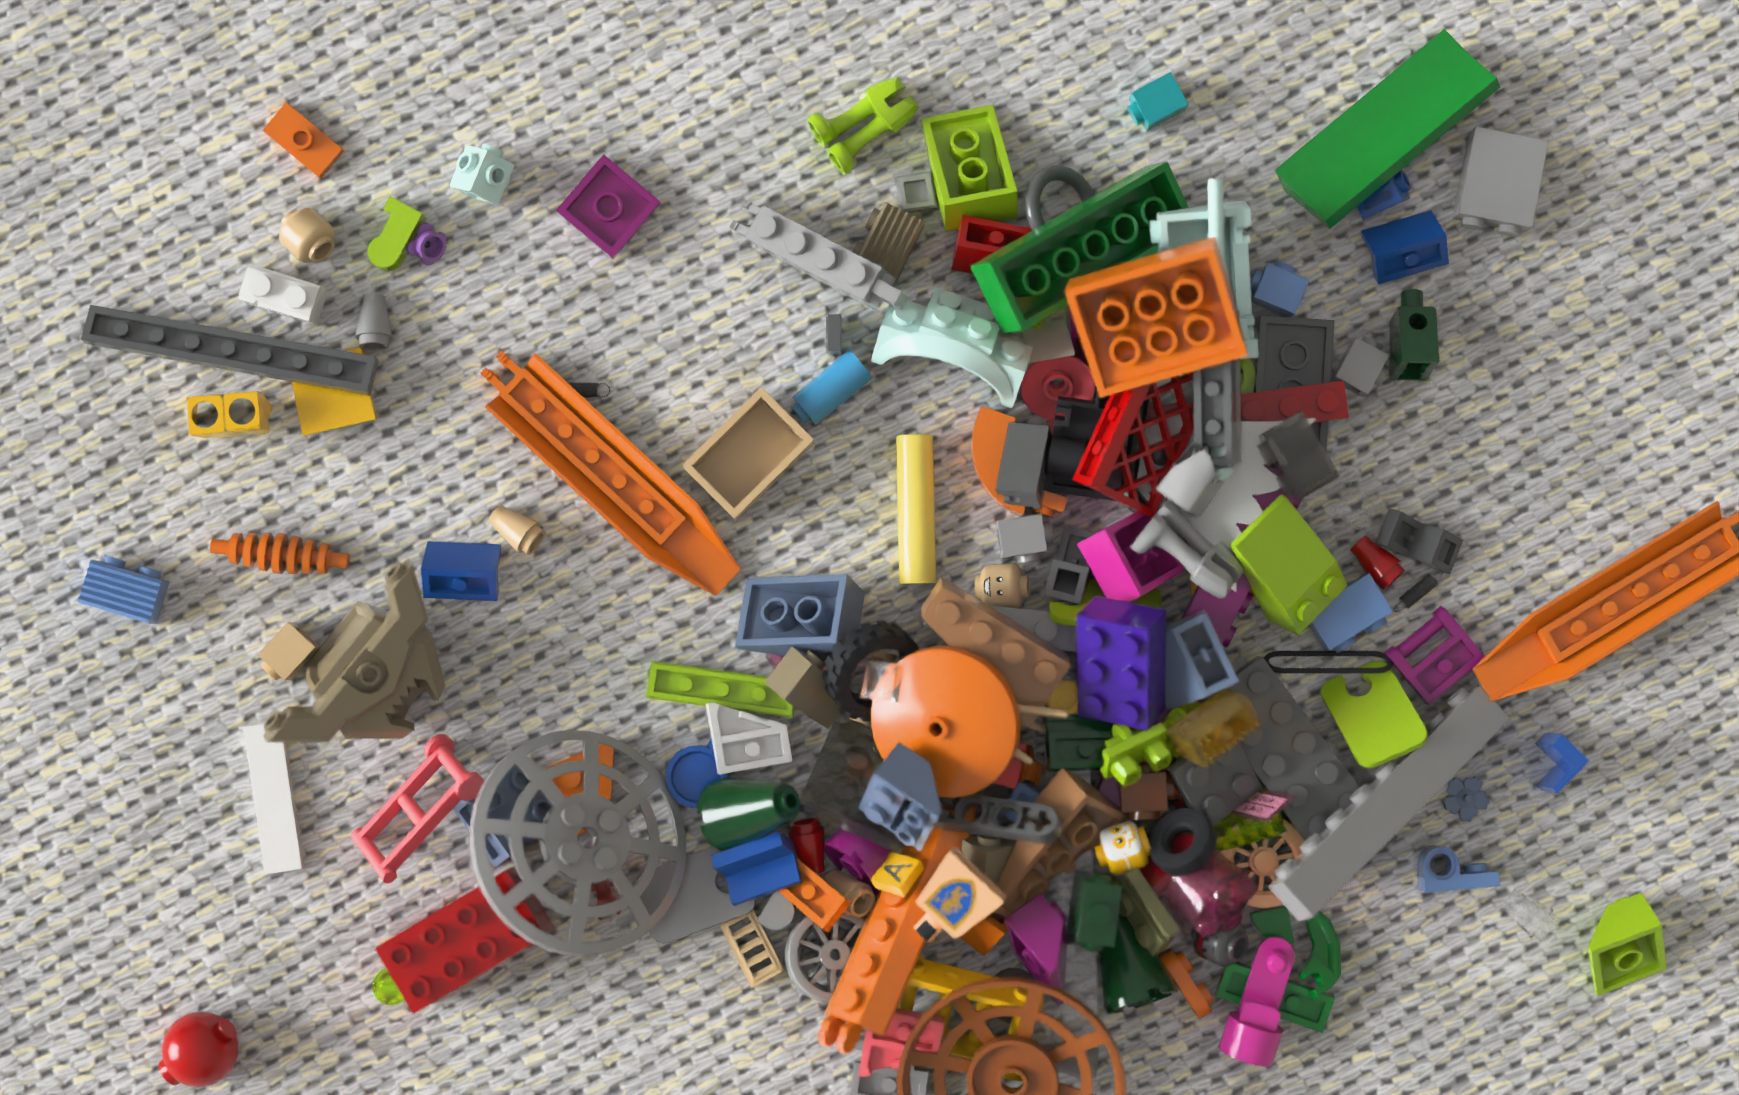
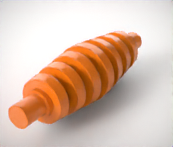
M233 533L231 539L212 538L210 543V553L226 555L230 563L238 565L241 557H243V565L253 568L257 558L259 570L267 572L271 565L272 572L275 574H282L285 570V564L288 574H297L300 569V563H302L303 574H312L315 565H317L318 574H327L331 567L348 569L350 561L349 554L333 552L330 544L321 543L319 550H317L316 541L307 539L304 549H302V538L294 535L291 537L288 546V535L284 533H277L275 540L272 533H263L260 541H258L257 533H248L245 542H243L242 533Z

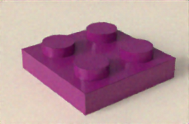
M603 154L557 208L556 212L614 260L659 207L661 202Z

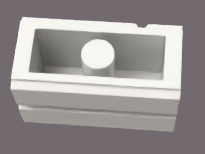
M249 264L238 299L246 304L317 326L328 291L319 285Z

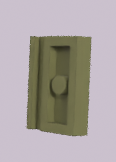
M1135 868L1124 875L1125 878L1119 882L1122 885L1119 914L1128 919L1134 928L1135 937L1139 944L1147 948L1152 957L1167 948L1180 929L1138 868Z

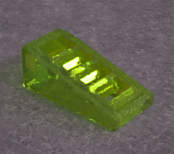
M1266 790V791H1264L1263 793H1261V794H1259V795H1256V796H1254V797L1248 799L1247 801H1249V800H1251V799H1253V798H1255V797H1258V796H1260V795H1262V794H1265V793L1270 794V792H1269L1268 790ZM1277 810L1268 819L1231 812L1213 826L1217 835L1214 853L1272 838L1287 832L1280 810ZM1252 818L1253 823L1247 824L1246 819ZM1237 822L1240 829L1233 831L1231 824ZM1223 826L1226 835L1219 838L1216 828Z

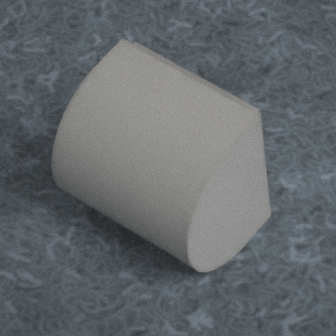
M776 891L772 893L757 919L758 923L771 930L783 929L792 921L795 905L780 892Z

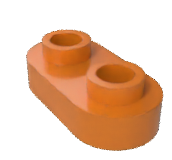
M1170 948L1159 956L1199 1020L1211 1013L1212 1010L1209 1004L1214 1002L1202 982L1195 985L1188 973L1194 969L1183 952L1180 951L1175 954Z

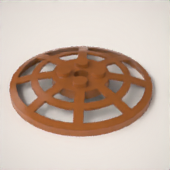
M994 977L971 982L952 990L934 1002L918 1019L909 1033L900 1057L897 1075L898 1095H911V1065L934 1068L933 1083L935 1095H948L945 1070L967 1074L968 1094L966 1095H1094L1092 1094V1070L1085 1051L1105 1044L1114 1069L1115 1095L1127 1094L1126 1074L1120 1051L1110 1031L1099 1017L1079 999L1062 989L1041 981L1019 977ZM992 987H1020L1028 989L1024 1006L999 1005L980 1011L976 1010L965 995ZM1043 993L1054 996L1074 1007L1089 1020L1096 1030L1076 1037L1061 1021L1043 1011H1039ZM952 1004L963 1017V1020L947 1034L940 1045L938 1053L915 1050L918 1040L929 1022L943 1008ZM1001 1016L1021 1017L1016 1035L1010 1034L998 1037L995 1036L985 1020ZM1036 1021L1053 1029L1065 1040V1043L1047 1050L1040 1043L1031 1039ZM970 1028L982 1043L972 1059L949 1055L957 1040ZM1072 1056L1076 1057L1081 1075V1089L1059 1082L1057 1063ZM1007 1073H1016L1023 1079V1084L1019 1087L1011 1088L1004 1084L1002 1077Z

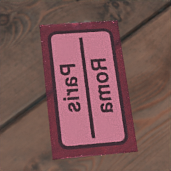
M1261 789L1230 814L1268 823L1295 796Z

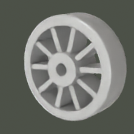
M843 913L830 929L829 941L821 928L808 916L802 918L794 926L786 941L784 960L787 973L792 983L800 992L813 1000L825 1003L830 1002L837 986L835 985L836 970L841 976L853 947L848 948L846 943L852 936L857 940L865 922L864 918L851 917ZM838 927L847 931L841 940H838ZM812 932L820 942L819 946L805 941ZM802 947L816 952L815 958L802 961ZM817 962L819 967L809 977L803 966ZM825 970H827V986L816 982Z

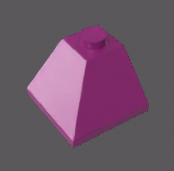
M1040 894L1005 919L1013 954L1032 974L1035 980L1065 991L1068 941L1065 921H1067V917L1056 902L1050 904ZM1049 995L1057 1006L1064 1003L1062 1000Z

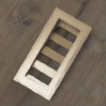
M754 909L747 915L719 924L751 988L785 970V966L765 928L758 923V915ZM749 916L752 923L732 932L731 925ZM756 930L758 937L741 946L739 945L737 939ZM763 944L764 951L749 959L746 958L745 952ZM769 957L772 964L754 973L751 966Z

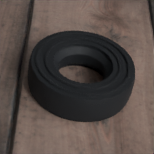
M1192 808L1175 809L1160 818L1153 827L1148 841L1151 848L1149 853L1153 861L1163 871L1175 876L1189 875L1201 869L1212 857L1217 843L1216 831L1210 820L1201 812ZM1184 830L1193 831L1195 838L1192 845L1182 853H1172L1170 845L1174 837Z

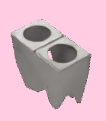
M1193 443L1177 460L1156 490L1165 497L1167 496L1172 502L1174 501L1176 505L1188 513L1200 517L1225 481L1217 482L1222 471L1212 481L1215 470L1211 458L1205 451L1197 452L1191 456L1194 449Z

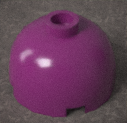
M852 822L842 826L829 837L823 847L830 861L840 871L844 867L850 874L858 878L857 880L869 884L874 895H878L880 889L874 887L871 881L872 877L888 858L890 852L897 853L891 843L894 839L893 835L884 826L876 824L873 827L865 822Z

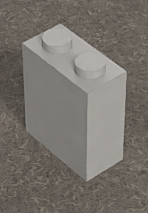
M1477 126L1473 128L1468 134L1452 219L1461 220V226L1470 229L1482 230L1484 225L1497 227L1499 234L1519 237L1521 232L1525 233L1533 228L1549 140Z

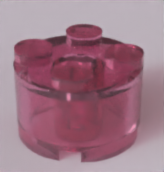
M1215 848L1212 857L1201 869L1189 875H1174L1166 890V900L1170 903L1169 906L1190 927L1202 937H1207L1218 933L1221 929L1231 932L1238 927L1243 918L1240 913L1256 893L1257 885L1231 860Z

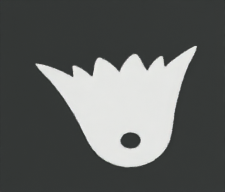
M1180 414L1167 418L1170 436L1179 433L1183 425ZM1308 418L1272 422L1241 421V462L1234 465H1226L1234 467L1233 473L1223 483L1200 517L1188 513L1181 508L1182 514L1211 544L1215 546L1218 542L1222 541L1231 550L1229 544L1241 534L1236 523L1250 525L1262 513L1259 504L1252 495L1273 492L1283 487L1282 481L1264 466V464L1274 463L1289 456L1288 452L1276 448L1275 445L1302 432L1316 419ZM1158 423L1145 428L1148 446L1162 440ZM1194 431L1189 439L1185 451L1194 443ZM1143 457L1140 460L1138 478L1147 474ZM1153 462L1155 470L1164 467L1158 466ZM1147 482L1136 487L1149 500L1150 483ZM1165 496L1163 497L1162 502L1158 508L1159 510L1167 502L1165 500ZM1237 582L1232 586L1234 592L1237 589Z

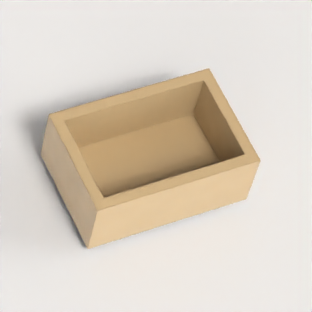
M760 387L682 467L737 521L815 444V441Z

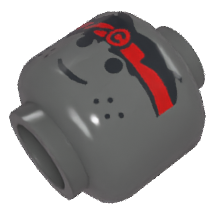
M1210 912L1203 916L1202 919L1195 922L1191 930L1192 946L1195 953L1222 967L1230 966L1234 962L1240 961L1248 949L1249 939L1244 925L1238 920L1219 912Z

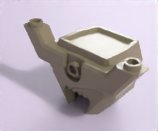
M409 558L403 563L396 562L385 576L387 583L384 588L390 610L387 611L360 601L354 604L305 665L306 682L317 700L312 706H287L281 712H273L264 724L266 732L263 737L266 742L329 743L338 730L342 732L346 739H402L415 730L414 723L404 720L414 700L424 690L429 693L433 700H439L445 688V681L432 634L425 626L428 617L414 566Z

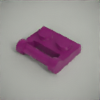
M1442 606L1432 612L1433 617L1396 648L1391 646L1384 652L1393 662V667L1399 671L1426 705H1429L1485 657L1450 613ZM1444 628L1450 637L1412 667L1406 658Z

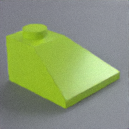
M1642 892L1630 897L1620 898L1615 903L1607 905L1588 945L1594 990L1597 996L1667 970L1662 924Z

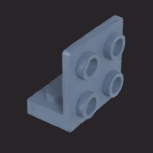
M515 765L507 772L497 787L489 806L487 818L511 820V814L518 797L531 782ZM540 791L535 794L529 803L524 816V821L542 823L548 811L553 807ZM476 798L470 801L460 800L453 808L469 832ZM486 834L488 858L495 868L511 857L509 836ZM522 837L523 847L535 838Z

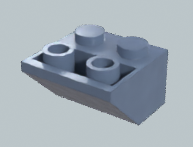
M1204 609L1166 626L1165 705L1168 710L1203 699L1239 682Z
M897 742L874 772L858 809L863 811L869 820L876 824H882L895 833L901 842L914 846L919 851L925 846L942 810L930 763L900 742Z

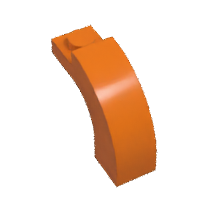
M981 406L971 439V454L975 472L983 488L999 505L1014 514L1022 516L1026 506L1011 505L1003 502L1004 495L997 494L995 490L1009 422H1015L1016 418ZM1044 490L1041 509L1032 508V512L1053 518L1054 512L1059 514L1064 512L1068 498Z

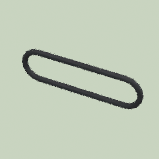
M1273 651L1264 657L1265 661L1276 673H1384L1393 667V662L1384 653L1379 651H1341L1339 653H1336V651ZM1278 656H1375L1386 660L1387 665L1381 668H1279L1271 665L1269 659Z

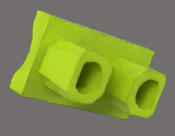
M1162 723L1150 727L1148 731H1142L1137 728L1129 729L1128 726L1119 724L1113 725V738L1105 741L1107 748L1102 753L1104 766L1100 767V772L1105 779L1114 776L1124 787H1127L1141 778L1142 769L1138 764L1146 761L1152 770L1157 772L1168 767L1172 754L1165 743L1167 730Z

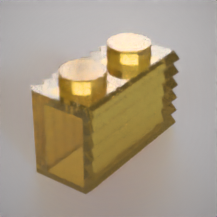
M1226 687L1170 727L1167 732L1180 756L1203 768H1208L1209 763L1214 764V760H1219L1220 755L1226 754V750L1231 751L1232 746H1237L1238 741L1243 742L1244 737L1248 738L1250 733L1255 732V728L1260 729L1261 722L1249 698Z

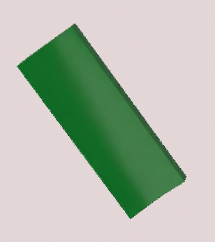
M1444 29L1277 167L1275 172L1284 191L1327 228L1331 229L1500 88L1498 79L1479 64Z

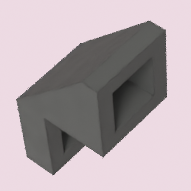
M1389 508L1376 543L1396 554L1450 574L1463 540L1445 529L1421 523L1401 511Z
M1064 525L1057 557L1052 560L1044 596L1081 605L1092 571L1077 543L1096 533Z

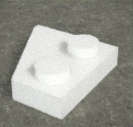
M706 703L717 774L792 762L786 724L717 703Z

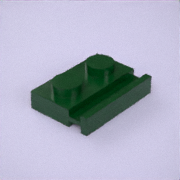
M1069 714L1067 718L1049 716L1043 718L1046 727L1045 745L1048 772L1060 771L1062 768L1068 771L1100 770V767L1104 766L1102 753L1107 748L1105 741L1113 738L1112 727L1115 725L1114 723L1078 716V714Z

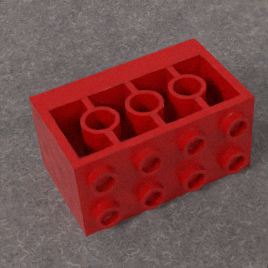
M515 866L494 877L503 895L522 882ZM479 886L377 946L375 950L412 1014H415L530 946L532 943L522 938L503 922L494 912ZM530 894L514 907L524 919L548 934L555 929L540 901L533 894Z

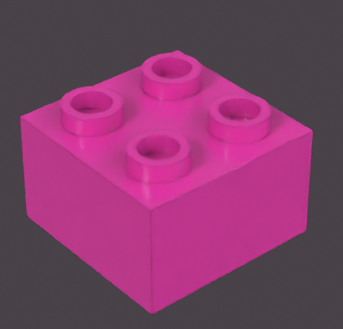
M1136 511L1077 543L1106 598L1130 602L1187 570L1175 556L1158 546L1142 554L1136 553L1130 548L1153 518Z

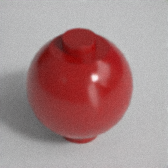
M204 1011L189 1013L177 1019L170 1026L163 1039L162 1060L158 1064L162 1077L171 1085L182 1083L190 1087H207L224 1079L234 1067L238 1056V1039L234 1025L219 1015Z

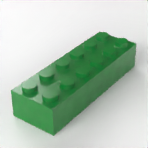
M1168 162L1145 166L970 267L1002 334L1024 331L1069 305L1065 294L1069 279L1158 253V243H1151L1150 221L1157 220V213L1189 207Z

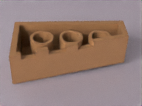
M942 576L921 607L922 618L950 647L965 649L977 654L1001 673L1011 687L1017 704L1044 707L1071 666L1067 653ZM1020 713V718L1029 727L1032 726L1038 716Z

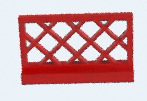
M1193 371L1183 374L1184 376L1179 377V375L1171 377V382L1157 387L1156 382L1111 394L1072 480L1090 487L1148 517L1154 518L1164 497L1156 489L1177 460L1183 455L1194 431V399L1186 402L1182 389V384L1193 380ZM1173 389L1178 406L1164 412L1159 394ZM1151 398L1156 416L1142 421L1139 409L1143 401ZM1180 413L1183 423L1180 432L1170 436L1166 419ZM1158 423L1162 440L1148 446L1144 428ZM1136 432L1140 450L1126 456L1123 446L1128 435ZM1165 448L1167 455L1164 467L1155 470L1151 453ZM1143 457L1147 474L1133 480L1128 463ZM1120 467L1125 484L1115 489L1105 486L1111 471ZM1149 482L1152 494L1145 506L1139 503L1135 488ZM1127 492V493H1128V497L1125 496V495H1123L1122 493Z

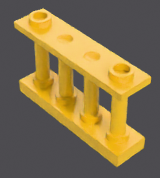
M919 956L900 999L898 1008L913 1011L918 987L940 992V999L954 989L971 982L994 978L995 976L926 960ZM992 987L974 991L965 996L968 1000L976 1001L975 1008L977 1011H980L992 1005L1024 1006L1028 989L1020 987ZM1043 993L1039 1011H1042L1045 993ZM952 1004L943 1008L936 1015L946 1017L941 1044L952 1030L948 1028ZM1012 1016L1008 1035L1017 1034L1021 1017ZM970 1029V1033L965 1032L957 1040L949 1055L972 1059L982 1043L972 1029ZM1011 1072L1003 1076V1078L1023 1082L1021 1076Z

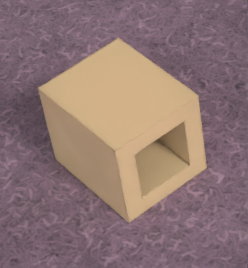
M287 622L258 653V656L264 661L261 667L275 680L278 681L281 677L284 680H292L319 649L320 645L295 622Z

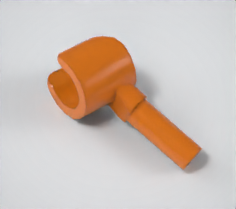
M1027 745L1025 754L1031 757L1033 762L1030 765L1022 762L1018 781L1030 780L1035 783V786H1038L1044 765L1035 761L1033 747Z

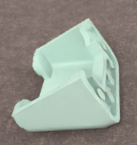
M1245 201L1223 203L1224 263L1236 309L1240 311V325L1248 353L1247 356L1240 359L1259 358L1258 339L1254 338L1253 325H1255V320L1252 315L1248 249L1250 235L1244 231V229L1252 226L1251 207ZM1208 205L1157 213V220L1150 221L1151 243H1158V253L1208 239Z

